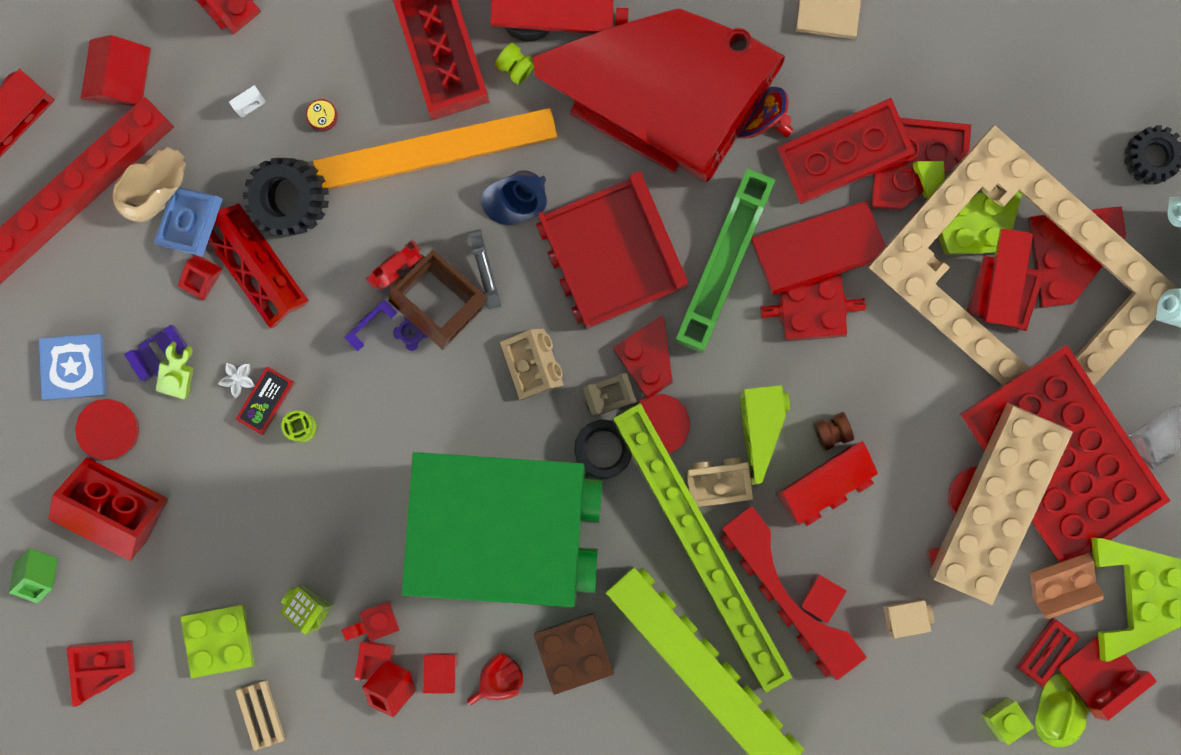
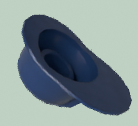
M520 170L492 183L485 188L481 196V205L484 212L491 220L504 225L517 224L537 216L547 206L544 185L546 181L545 176L539 177L531 171Z

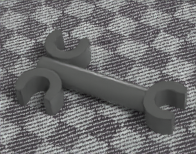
M481 229L468 232L485 296L488 298L489 309L500 307L501 303Z

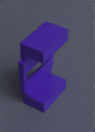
M385 299L373 308L344 337L357 351L364 346V343L355 334L381 309L391 319L398 313Z
M169 325L163 329L164 333L160 331L138 345L139 349L136 351L131 349L124 354L141 381L145 382L155 375L158 377L160 362L149 346L150 342L155 340L165 357L166 349L173 341L176 342L175 350L179 355H183L184 350L188 347L175 326Z

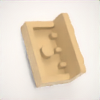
M742 457L724 459V465L711 467V461L693 463V470H687L686 475L688 490L697 506L703 507L753 500L749 472L750 462L742 463Z

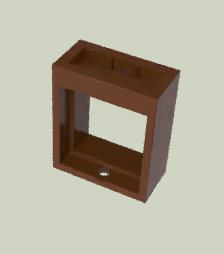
M432 250L426 257L422 255L423 257L410 267L411 271L405 277L401 274L392 282L389 287L391 293L388 302L444 350L484 309L488 298L437 252ZM429 271L466 303L442 328L405 296Z

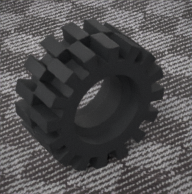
M1156 125L1154 128L1151 126L1145 128L1128 142L1129 146L1124 154L1128 155L1124 159V163L1130 164V168L1127 169L1129 174L1134 171L1136 174L1134 179L1137 181L1144 179V184L1153 182V185L1164 182L1176 175L1181 168V142L1177 140L1180 137L1177 132L1172 135L1170 133L1171 128L1166 127L1162 129L1161 125ZM1148 145H1159L1165 151L1166 159L1161 166H1153L1146 161L1144 151Z

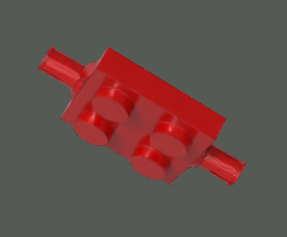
M833 275L781 292L778 305L760 306L761 319L779 317L783 325L785 341L846 337L847 313L851 311H866L865 298L846 299L843 292L841 275Z

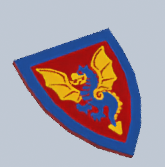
M768 88L740 132L739 139L753 138L770 127L774 128L785 138L792 134L793 128L790 126L792 120L789 115H786L789 104L788 94L783 88Z

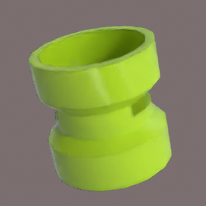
M510 43L498 56L494 67L501 72H507L511 80L515 84L520 85L534 70V62L531 56H524L515 43Z
M295 410L285 415L282 419L281 428L283 434L289 440L303 443L308 442L315 436L317 423L310 414Z

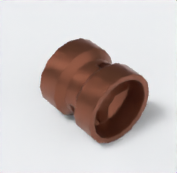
M844 412L835 414L831 420L826 421L822 419L814 422L817 438L824 451L834 448L836 443L842 442L845 444L854 440L850 422Z

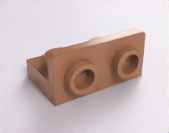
M1089 553L1030 573L1033 600L1045 619H1051L1104 599V593L1096 583L1094 560Z

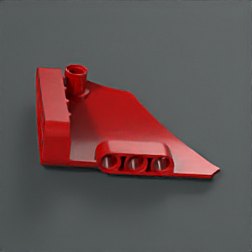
M680 8L631 21L533 57L536 78L569 96L582 109L646 146L650 144L677 160L680 168L706 183L715 174L785 60L783 54L754 39L745 29H731ZM737 41L747 43L746 47L740 51L731 48Z

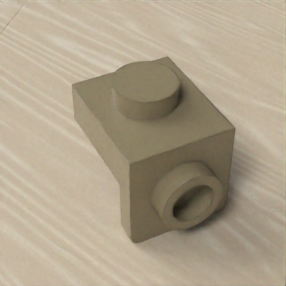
M622 373L583 387L584 403L587 409L591 411L592 416L606 414L637 402L627 373Z

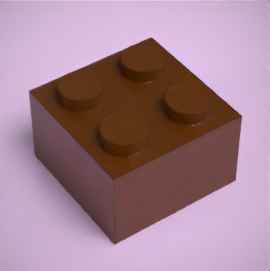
M594 612L534 633L553 695L614 675Z

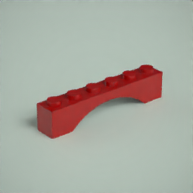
M753 506L747 507L720 528L724 533L720 537L722 542L730 552L736 549L742 557L739 564L749 577L755 574L761 582V585L758 587L759 591L768 602L774 599L780 607V610L777 612L778 616L787 627L793 625L800 635L796 637L797 641L807 653L810 650L814 652L819 659L815 664L826 678L831 675L838 681L867 658L848 632L816 621L802 611L789 597L774 567L771 551V530Z

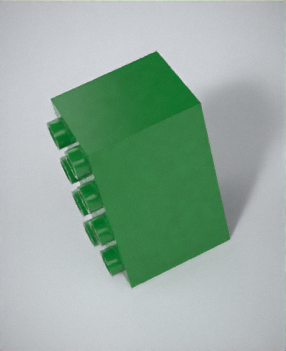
M413 452L402 596L574 607L578 592L595 593L598 549L582 548L581 535L582 522L600 523L603 480L585 479L584 463Z

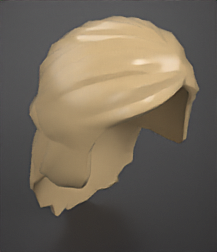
M166 147L162 151L158 149L145 163H135L126 168L114 184L112 192L113 203L118 212L133 222H145L154 218L156 214L165 208L167 201L183 182L186 162L183 161L185 156L178 150Z

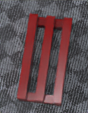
M1051 618L1015 668L1035 681L1040 687H1044L1080 637L1057 619ZM1055 628L1059 629L1030 669L1027 668ZM1067 635L1068 639L1039 677L1036 673L1063 636Z

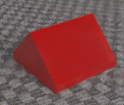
M113 35L90 39L81 99L135 106L144 96L151 48Z

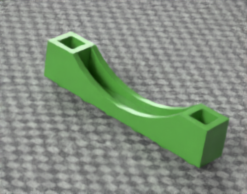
M749 168L746 169L674 343L697 353H704L776 181L775 179Z

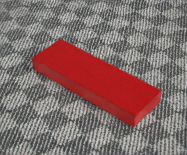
M1000 228L984 316L985 322L1017 327L1034 233Z

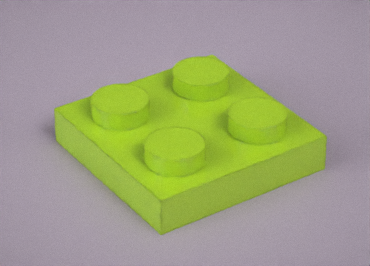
M244 604L181 616L191 678L255 666Z

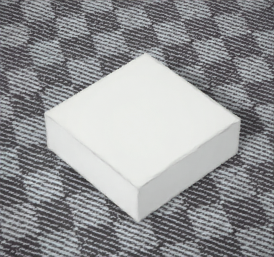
M255 85L229 101L240 118L245 117L266 102Z

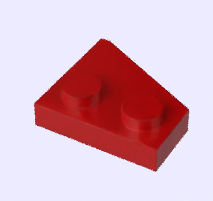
M662 315L613 347L614 352L647 400L673 383L666 323Z
M132 640L74 644L67 647L72 707L81 705L84 701L135 672Z

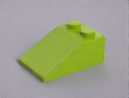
M782 385L744 389L739 394L747 462H750L751 486L762 484L785 421L786 412L790 411L788 392H783Z

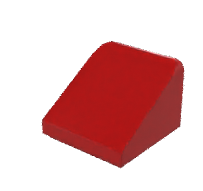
M195 255L186 261L177 286L201 300H205L218 279L222 268L203 257Z

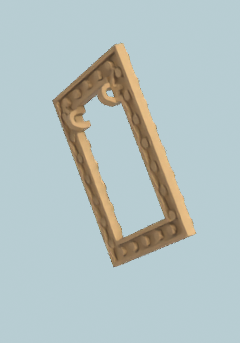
M993 125L871 262L868 268L998 383L1004 385L1030 367L936 285V282L950 267L936 259L934 253L928 247L980 188L985 195L1002 207L1019 191L1133 292L1075 356L1093 385H1095L1156 318L1158 301L1161 295L1167 290L1179 288L996 125Z

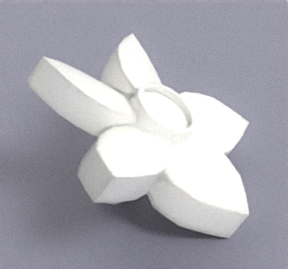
M226 363L225 371L229 376L222 378L218 385L223 387L231 386V393L235 398L240 395L242 387H255L254 382L247 377L250 373V364L241 365L237 369L234 365Z

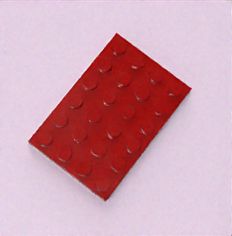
M1068 345L1061 346L959 414L984 452L1007 403L1066 427L1073 432L1031 521L1058 563L1086 553H1092L1091 538L1112 540L1171 501Z

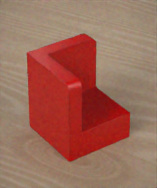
M815 574L810 583L812 587L802 602L801 607L823 622L828 623L847 591L822 575Z
M366 640L360 642L354 680H368L384 661L392 663L395 645Z
M426 653L424 655L423 694H452L455 692L458 653Z
M384 661L362 686L369 706L393 718L416 691L410 671L389 661Z

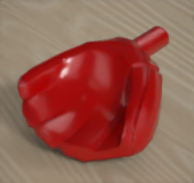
M504 653L494 655L481 670L479 678L480 690L469 697L467 702L473 705L482 697L488 700H504L517 696L523 684V673L518 663Z

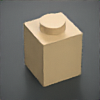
M918 599L883 606L889 637L895 639L932 632L930 624H934L933 610L931 605H926L925 600Z

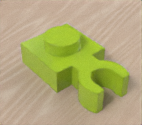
M173 341L166 349L168 360L164 359L160 363L155 391L186 399L190 392L194 368L185 364L191 358L193 350L191 346H188L184 350L183 355H179L175 350L176 342Z

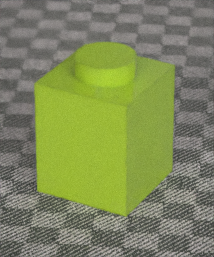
M1007 697L982 714V717L997 739L1006 745H1010L1034 728L1018 703Z

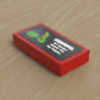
M267 366L235 420L264 435L295 382Z

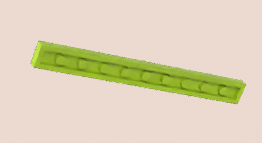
M641 403L612 418L763 692L767 693L793 678Z

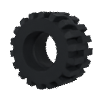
M271 158V161L260 163V169L254 168L250 172L253 179H246L244 186L249 187L248 192H243V199H248L249 204L244 207L246 212L253 213L250 220L253 223H260L259 229L262 231H270L272 235L283 236L303 234L308 232L307 229L315 228L318 225L316 220H322L325 216V213L321 210L322 208H328L329 201L324 200V195L329 194L328 188L322 187V183L326 181L322 175L316 174L318 172L316 167L308 166V162L294 158ZM286 178L293 182L298 192L297 205L288 215L282 213L275 202L276 188Z

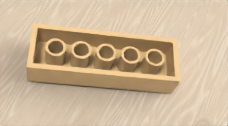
M1010 403L1006 404L940 547L934 564L929 571L933 580L993 605L1073 433L1071 430Z

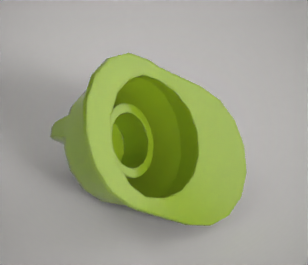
M1061 673L1053 675L1043 687L1035 717L1037 734L1045 743L1053 747H1066L1076 742L1086 728L1089 713L1087 706Z

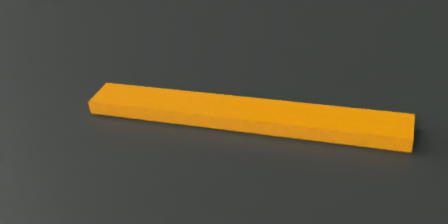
M551 108L321 158L313 160L314 167L318 169L316 174L322 175L326 181L322 183V187L331 190L557 140L558 138Z

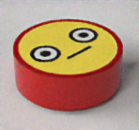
M317 99L307 107L306 119L315 130L327 131L335 126L338 114L331 102L325 99Z

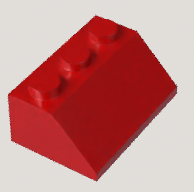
M863 441L847 447L777 492L776 495L794 523L800 525L804 522L807 527L822 517L819 513L821 510L829 505L833 510L848 500L845 495L856 489L860 493L873 485L874 482L871 478L876 476L878 472Z
M86 457L52 495L48 519L131 561L147 542L167 504L168 498Z

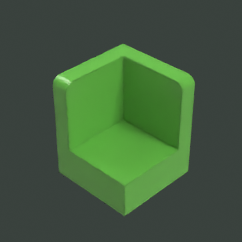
M29 548L14 563L9 593L38 604L53 589L57 558Z

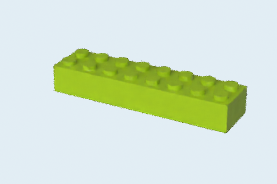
M632 566L605 591L749 755H801L806 751L790 733L784 736L779 731L784 726L769 709L762 712L758 707L762 701L748 685L744 688L739 686L737 681L741 677L726 661L721 665L715 659L719 652L706 638L699 641L694 635L698 629L688 617L683 614L679 618L675 614L673 609L677 605L664 591L658 594L651 587L655 580L643 567L637 571Z

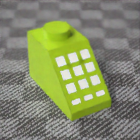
M299 585L296 589L291 587L281 601L284 607L280 613L302 633L307 635L318 630L333 604L304 585Z

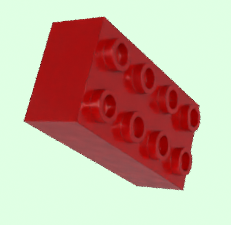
M393 0L431 120L433 121L490 103L458 0Z

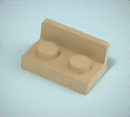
M544 328L530 329L500 342L519 400L563 386L562 369L555 361L552 352V340Z

